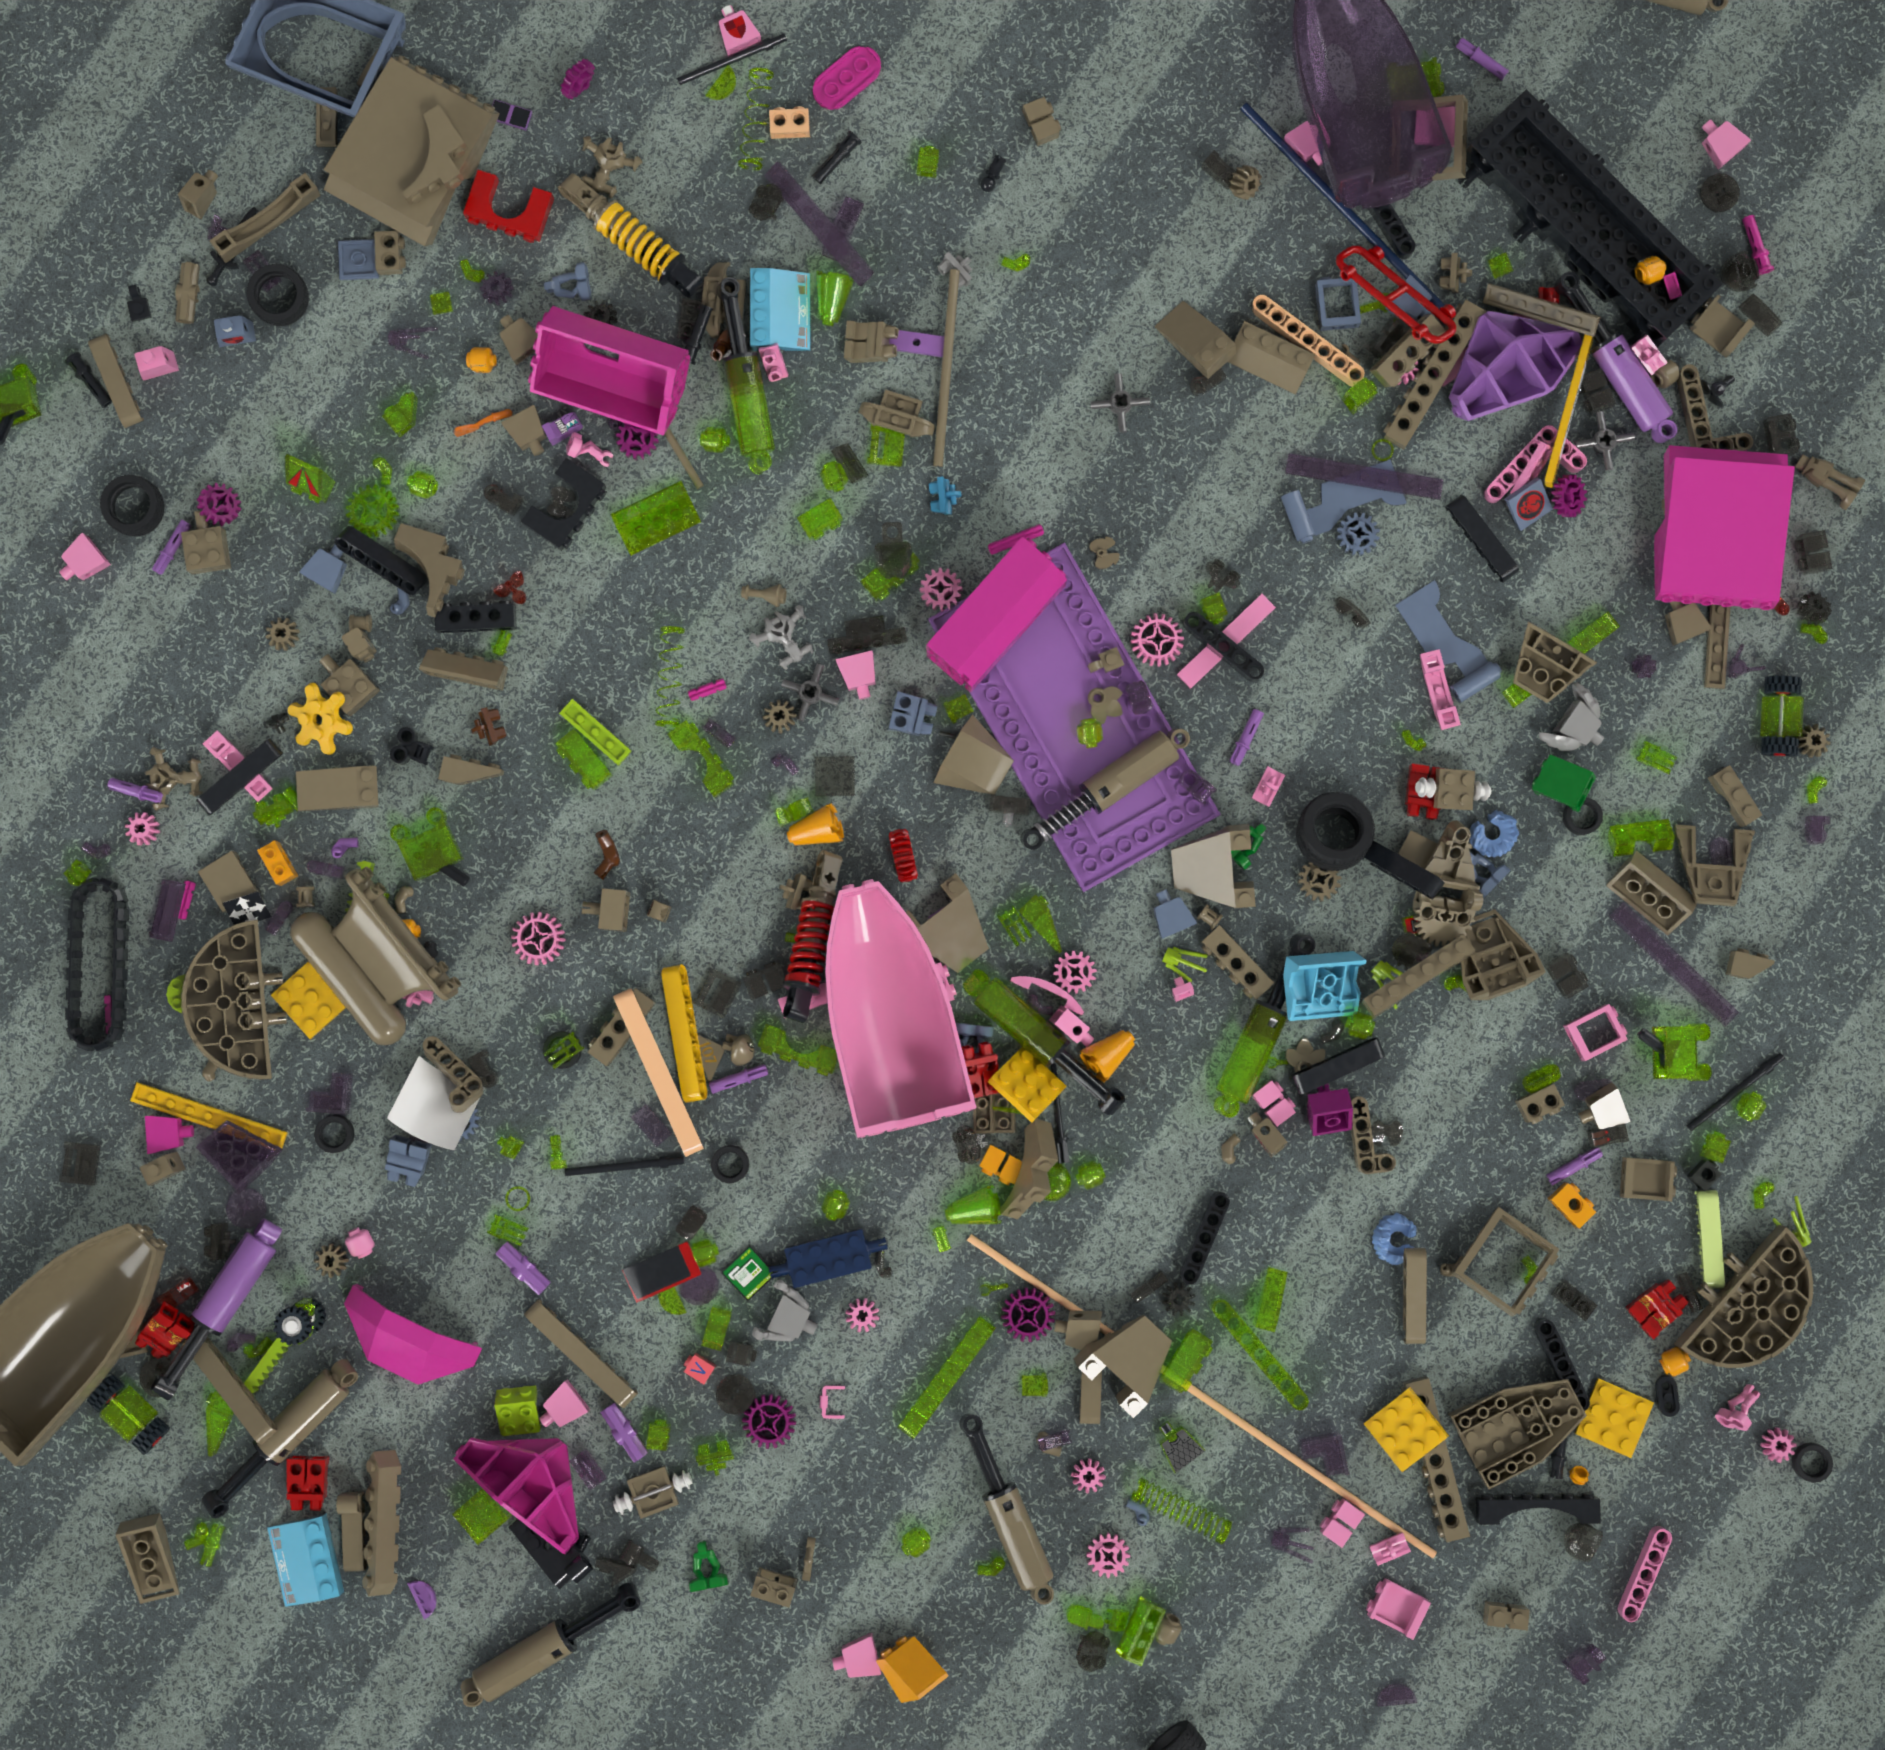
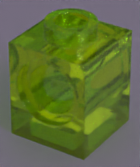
M933 146L920 147L917 176L936 178L939 149Z
M1220 592L1200 600L1202 610L1207 615L1205 617L1210 623L1213 622L1214 625L1225 621L1224 618L1227 617L1228 612Z
M1714 1131V1134L1707 1133L1705 1138L1706 1144H1703L1699 1156L1717 1163H1723L1731 1141L1725 1139L1726 1135L1716 1131Z
M655 1419L654 1422L649 1424L646 1449L667 1451L670 1437L668 1434L671 1428V1424H666L667 1420Z

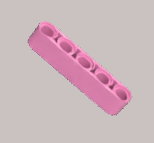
M1655 1526L1650 1530L1619 1602L1618 1613L1628 1622H1635L1640 1617L1671 1544V1533L1661 1526ZM1664 1532V1538L1661 1541H1657V1534ZM1655 1550L1656 1557L1650 1560L1649 1553ZM1644 1569H1648L1647 1577L1641 1578V1572ZM1640 1588V1594L1633 1597L1634 1589ZM1631 1606L1633 1609L1632 1613L1625 1615V1609Z

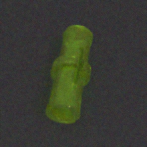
M212 1524L208 1540L204 1543L205 1549L199 1564L204 1565L206 1562L205 1566H212L215 1553L220 1548L219 1542L225 1530L224 1526L218 1528V1524Z

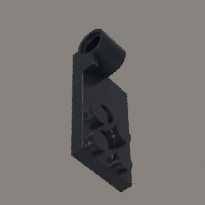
M519 1519L509 1526V1529L558 1589H561L571 1579L575 1583H579L593 1570L590 1560L576 1543L566 1554L561 1553L554 1546L551 1550H547L545 1548L546 1540L539 1535H535L532 1529Z

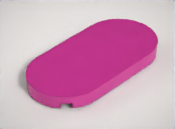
M857 46L850 49L815 79L813 85L815 101L821 107L829 110L845 106L877 79L881 70L879 55L869 47Z

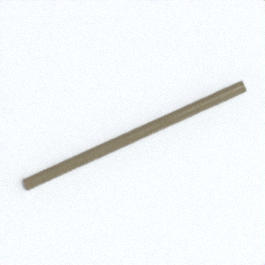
M950 269L933 461V466L943 467L960 274V270Z

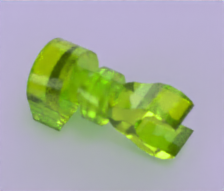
M560 1135L550 1136L553 1152L551 1153V1158H554V1161L550 1162L551 1170L567 1168V1160H562L561 1158L563 1152H561Z

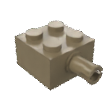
M202 510L195 511L197 529L181 532L186 570L194 575L231 569L226 530L221 526L210 528L208 521H205L207 516H200Z
M329 654L319 661L330 673V676L320 685L330 696L334 692H341L344 695L345 702L340 708L350 717L380 691L352 659H349L340 667Z

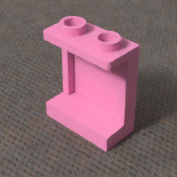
M1384 1578L1383 1582L1379 1581L1375 1588L1377 1594L1374 1600L1371 1599L1366 1607L1367 1615L1369 1618L1376 1619L1414 1640L1431 1603L1428 1599Z

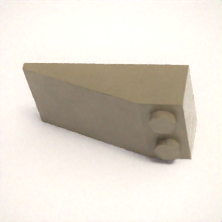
M1184 301L1154 326L1207 379L1237 354L1236 344L1221 329Z
M376 766L296 771L298 811L379 807Z
M160 1513L120 1522L115 1535L140 1604L179 1595L180 1592L167 1533ZM173 1588L174 1590L143 1598V1595L151 1594Z

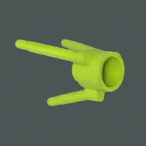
M1173 947V949L1167 948L1162 962L1166 963L1165 967L1172 969L1188 982H1192V979L1174 965L1178 966L1180 962L1197 970L1207 972L1206 968L1181 958V954L1207 958V954Z
M1380 960L1371 970L1374 974L1371 978L1381 988L1384 985L1380 978L1383 981L1387 977L1394 980L1395 977L1390 974L1391 971L1399 976L1403 973L1392 967L1388 962L1384 963Z
M1795 1196L1794 1199L1801 1225L1795 1212L1791 1211L1797 1228L1792 1233L1802 1247H1805L1812 1241L1809 1237L1810 1233L1805 1223L1799 1198ZM1776 1218L1772 1219L1776 1225H1781Z

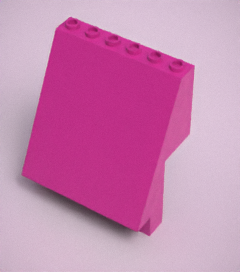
M1668 446L1664 453L1665 519L1654 535L1655 600H1662L1665 603L1672 601L1683 604L1701 603L1704 606L1712 604L1721 605L1722 607L1740 606L1743 609L1752 607L1762 610L1774 609L1780 600L1795 466H1788V454Z

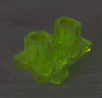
M281 793L272 797L274 804L270 806L265 801L255 803L253 816L260 825L265 823L267 826L274 824L276 828L281 827L280 821L286 819L285 815L294 812L291 804Z
M727 1440L717 1442L718 1452L711 1453L709 1444L699 1445L698 1456H695L698 1465H707V1471L714 1470L715 1476L720 1475V1469L727 1468L724 1461L734 1460V1453L730 1449Z

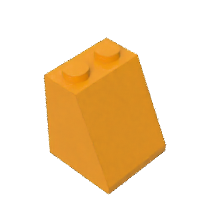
M915 1636L899 1638L892 1649L889 1647L880 1653L881 1657L876 1660L901 1703L921 1699L948 1677L946 1671Z

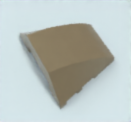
M1528 621L1513 683L1548 703L1597 662L1570 644Z
M972 714L954 741L933 783L995 795L1014 760Z

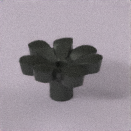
M285 712L279 716L273 715L271 716L272 720H267L263 724L265 728L276 729L278 734H282L286 731L283 724L289 720V716Z

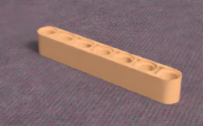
M1265 295L1255 297L1252 305V311L1255 316L1292 344L1315 354L1313 359L1347 385L1357 387L1362 383L1365 372L1359 364ZM1263 303L1266 305V308L1261 310L1256 305ZM1280 315L1282 319L1275 321L1272 319V316ZM1294 326L1297 328V331L1291 333L1287 328ZM1310 338L1313 343L1305 344L1303 339ZM1321 349H1325L1328 351L1329 354L1327 356H1322L1319 354L1318 351ZM1341 361L1344 363V366L1338 368L1334 362ZM1353 372L1358 373L1360 378L1352 379L1350 374Z

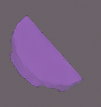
M415 1580L408 1582L410 1591L425 1620L436 1608L437 1598L435 1591L424 1581Z

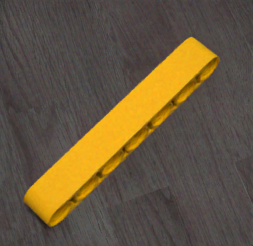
M683 964L665 967L662 969L661 976L682 1098L686 1103L705 1100L707 1098V1086L687 970Z

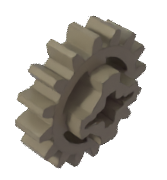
M1308 862L1309 867L1306 865L1302 866L1304 872L1298 873L1302 879L1297 882L1303 884L1300 891H1306L1305 897L1311 895L1312 901L1318 897L1319 901L1322 902L1324 896L1329 900L1331 898L1330 893L1333 895L1337 894L1335 888L1341 887L1337 881L1342 879L1340 876H1336V873L1339 871L1329 870L1324 872ZM1310 871L1311 879L1307 882V875ZM1327 876L1322 881V884L1320 882L1312 884L1318 877ZM1332 878V885L1329 889L1328 882ZM1311 888L1319 889L1321 893L1314 892Z

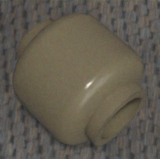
M1665 359L1668 362L1667 364L1660 367L1653 375H1650L1655 385L1662 389L1674 384L1680 377L1679 366L1668 359Z
M1171 1613L1160 1615L1152 1628L1153 1635L1156 1637L1155 1640L1161 1645L1174 1644L1182 1630L1179 1618Z

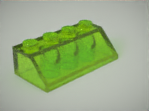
M682 481L610 514L630 556L701 523Z

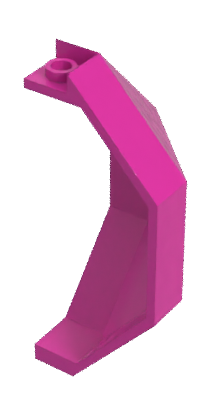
M358 1284L352 1286L344 1305L368 1361L417 1385L477 1365L475 1363L482 1350L481 1347L477 1346L478 1342L474 1341L470 1344L435 1333L388 1310L363 1292L364 1287Z

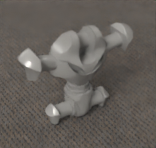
M801 605L795 606V612L790 617L776 611L774 612L776 617L772 620H769L767 617L764 618V633L759 635L751 633L748 639L757 648H759L760 642L766 640L783 644L785 647L784 651L789 656L779 659V665L785 670L788 669L787 666L792 662H800L808 652L811 654L814 652L812 644L806 642V645L799 649L797 642L795 643L792 639L793 630L796 626L795 622L800 617L806 618L803 606Z

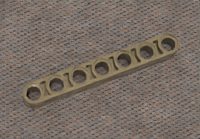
M537 1299L524 1313L525 1317L620 1407L625 1409L638 1395L636 1389L630 1388L628 1386L629 1383L622 1376L619 1377L607 1362L604 1363L600 1359V1355L592 1348L589 1349L582 1338L578 1335L575 1336L570 1331L571 1328L564 1321L558 1320L556 1318L557 1315L549 1307L546 1308L540 1299Z
M207 1337L193 1360L253 1439L263 1445L278 1431L277 1426L213 1342Z

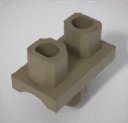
M1452 253L1451 257L1441 258L1442 271L1450 270V276L1440 277V287L1451 290L1452 293L1459 292V277H1461L1460 283H1466V277L1472 276L1473 272L1471 269H1467V263L1465 262L1461 264L1460 269L1461 258L1458 257V253Z
M796 874L794 881L788 879L786 886L780 885L779 889L784 890L782 898L788 899L785 908L792 910L801 909L803 898L800 896L802 890L808 892L809 887L813 883L806 878L807 876Z

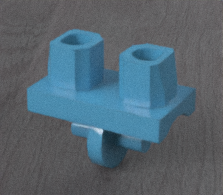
M943 476L937 477V481L929 483L930 494H939V500L931 501L930 503L931 511L952 515L951 505L957 504L956 498L962 496L961 491H956L955 485H950L949 479H944Z

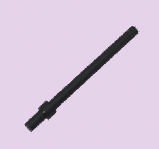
M785 34L772 39L766 38L760 44L678 77L677 80L680 85L761 51L766 50L767 52L774 49L773 46L787 41Z
M1779 1053L1770 1061L1762 1063L1757 1071L1687 1124V1128L1692 1132L1762 1076L1770 1074L1774 1067L1782 1062L1785 1057Z
M662 1156L659 1159L565 1168V1176L660 1167V1169L669 1168L672 1165L684 1164V1156L671 1158Z

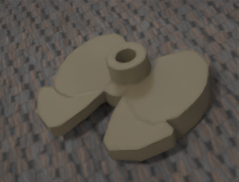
M1106 536L1105 539H1096L1090 543V551L1096 553L1095 567L1098 569H1107L1112 564L1116 565L1119 561V553L1107 554V549L1115 545V541L1112 538Z

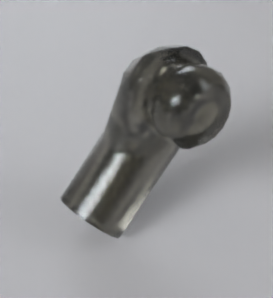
M885 1250L875 1252L874 1265L881 1278H890L892 1268L885 1267Z

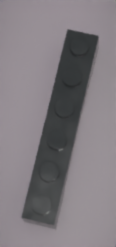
M1484 1493L1481 1494V1497H1476V1522L1479 1525H1500V1520L1512 1513L1531 1508H1550L1575 1516L1576 1521L1580 1524H1601L1600 1499L1594 1496V1493H1581L1582 1496H1574L1573 1493H1561V1497H1554L1553 1493H1542L1541 1497H1534L1532 1493H1522L1521 1497H1513V1494L1503 1493L1501 1497H1493V1494Z

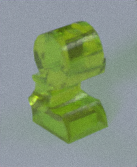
M808 797L789 804L787 808L779 807L774 810L781 828L814 812Z

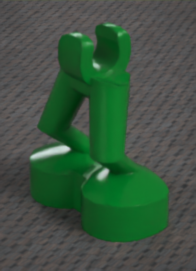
M1263 824L1258 825L1255 829L1249 826L1250 836L1253 838L1251 849L1231 851L1232 859L1244 871L1251 865L1248 856L1255 854L1263 841L1261 834L1266 830Z
M705 1541L699 1542L697 1544L698 1552L693 1554V1572L697 1578L689 1582L690 1592L728 1585L727 1574H717L720 1564L714 1551L707 1549ZM705 1558L712 1565L709 1577H704L701 1571L702 1559Z

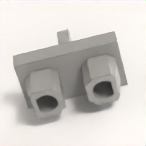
M947 252L944 255L943 261L938 266V271L945 276L950 272V269L960 270L958 289L964 285L967 287L972 279L968 274L973 270L969 266L972 260L970 257L963 259L960 255L955 259L950 252Z

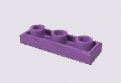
M899 330L898 338L890 339L889 345H896L897 351L943 357L944 336ZM919 341L920 345L914 346L913 342Z

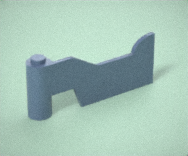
M1391 460L1322 483V504L1306 510L1299 490L1281 497L1297 542L1301 541L1302 544L1312 541L1313 536L1330 531L1343 514L1351 508L1380 498L1390 505L1406 504Z
M1434 580L1395 606L1426 653L1440 649L1444 665L1454 662L1457 664L1465 677L1450 686V691L1456 700L1462 703L1501 678L1500 673L1502 671L1497 663L1488 662L1478 647L1453 634L1435 606L1439 601L1440 592Z

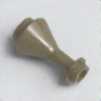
M749 584L742 587L741 597L745 598V600H748L749 596L760 597L776 607L786 602L787 591L786 588H782L781 584L763 590L750 589Z

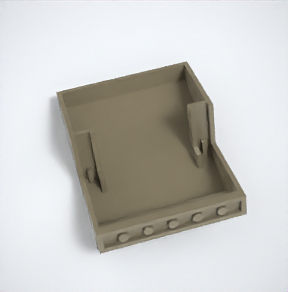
M399 55L389 59L325 166L324 171L330 174L324 190L421 245L428 246L432 245L455 188L447 190L444 184H442L436 192L428 193L423 196L424 198L420 202L412 203L411 205L402 193L419 177L428 158L430 138L427 123L422 114L438 104L441 106L468 149L462 157L454 158L452 161L462 177L469 179L473 178L500 113L495 111V107L488 103L482 104L477 101L478 98L469 93L464 94L458 86L454 84L448 85L443 82L444 79L435 74L430 75L424 67L420 65L414 66L409 63L410 60Z

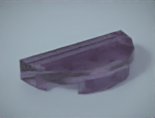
M1398 1683L1387 1685L1377 1697V1707L1418 1703L1412 1690Z

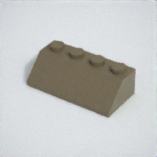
M1244 321L1234 341L1237 354L1228 363L1296 395L1315 354Z
M435 647L434 650H427L419 670L426 675L503 691L508 668L503 665L504 662L492 660V663L486 662L483 657L473 656V658H467L464 653L454 651L453 654H448L445 649Z
M1637 850L1624 862L1606 885L1667 936L1693 913L1697 905L1694 903L1693 896Z

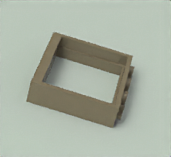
M1464 94L1395 101L1394 109H1391L1393 128L1390 129V137L1393 140V145L1390 147V158L1392 159V166H1389L1390 178L1395 183L1401 184L1466 178L1468 100ZM1455 106L1453 167L1400 171L1402 111Z
M1498 1207L1452 1272V1275L1513 1317L1516 1314L1520 1315L1522 1310H1524L1526 1307L1524 1304L1527 1297L1531 1298L1537 1290L1535 1285L1538 1281L1542 1282L1548 1274L1545 1270L1549 1264L1553 1266L1557 1261L1558 1255L1556 1254L1559 1248ZM1499 1220L1547 1253L1512 1306H1509L1464 1274Z

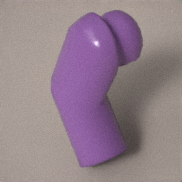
M358 837L340 838L331 849L332 856L340 858L348 848L359 847Z

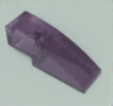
M847 196L845 197L823 246V256L839 263L841 262L859 220L864 203Z

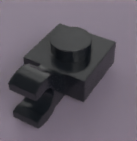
M137 285L128 286L132 301L127 302L131 321L135 322L152 318L148 299L141 298L140 289Z

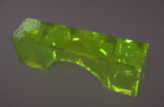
M685 720L667 733V735L680 752L693 750L705 758L707 772L702 782L716 799L734 785L732 780L735 778L728 769L726 771L722 769L720 765L723 762L718 755L710 753L708 749L711 746L705 738H699L697 735L699 730L693 722L689 724Z
M769 1024L765 1025L758 1043V1047H761V1052L771 1056L773 1052L780 1055L779 1059L791 1062V1059L799 1062L798 1066L809 1069L810 1066L817 1068L816 1073L828 1076L829 1073L833 1074L838 1062L836 1050L821 1045L816 1051L809 1054H801L794 1051L786 1040V1031Z

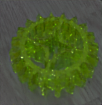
M374 484L372 489L370 485H366L365 491L362 487H359V494L356 492L352 493L355 497L354 500L352 498L348 499L352 505L346 506V509L351 511L346 514L347 518H351L348 521L350 525H354L353 527L363 534L366 533L369 538L372 537L373 532L376 537H379V531L386 535V527L389 530H393L390 523L397 524V520L393 516L398 517L400 514L394 511L399 509V505L394 504L397 499L391 497V491L386 492L385 487L382 486L379 489L378 485ZM371 496L380 497L379 499H376L373 502H367L365 500L366 498ZM386 502L387 514L384 518L381 514V510L384 507L383 504ZM361 504V505L363 506L364 510H363V513L361 514V518L359 519V518H358V508H359V505ZM366 505L375 509L379 516L377 517L375 514H372ZM373 519H376L380 522L372 526L364 525L366 522L369 523Z

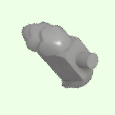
M1578 682L1572 684L1576 701L1571 703L1552 731L1555 734L1539 732V738L1542 741L1546 742L1550 747L1558 748L1560 751H1572L1580 746H1586L1590 741L1598 746L1604 739V736L1597 732L1602 724L1599 720L1601 713L1599 703L1592 696L1590 690Z

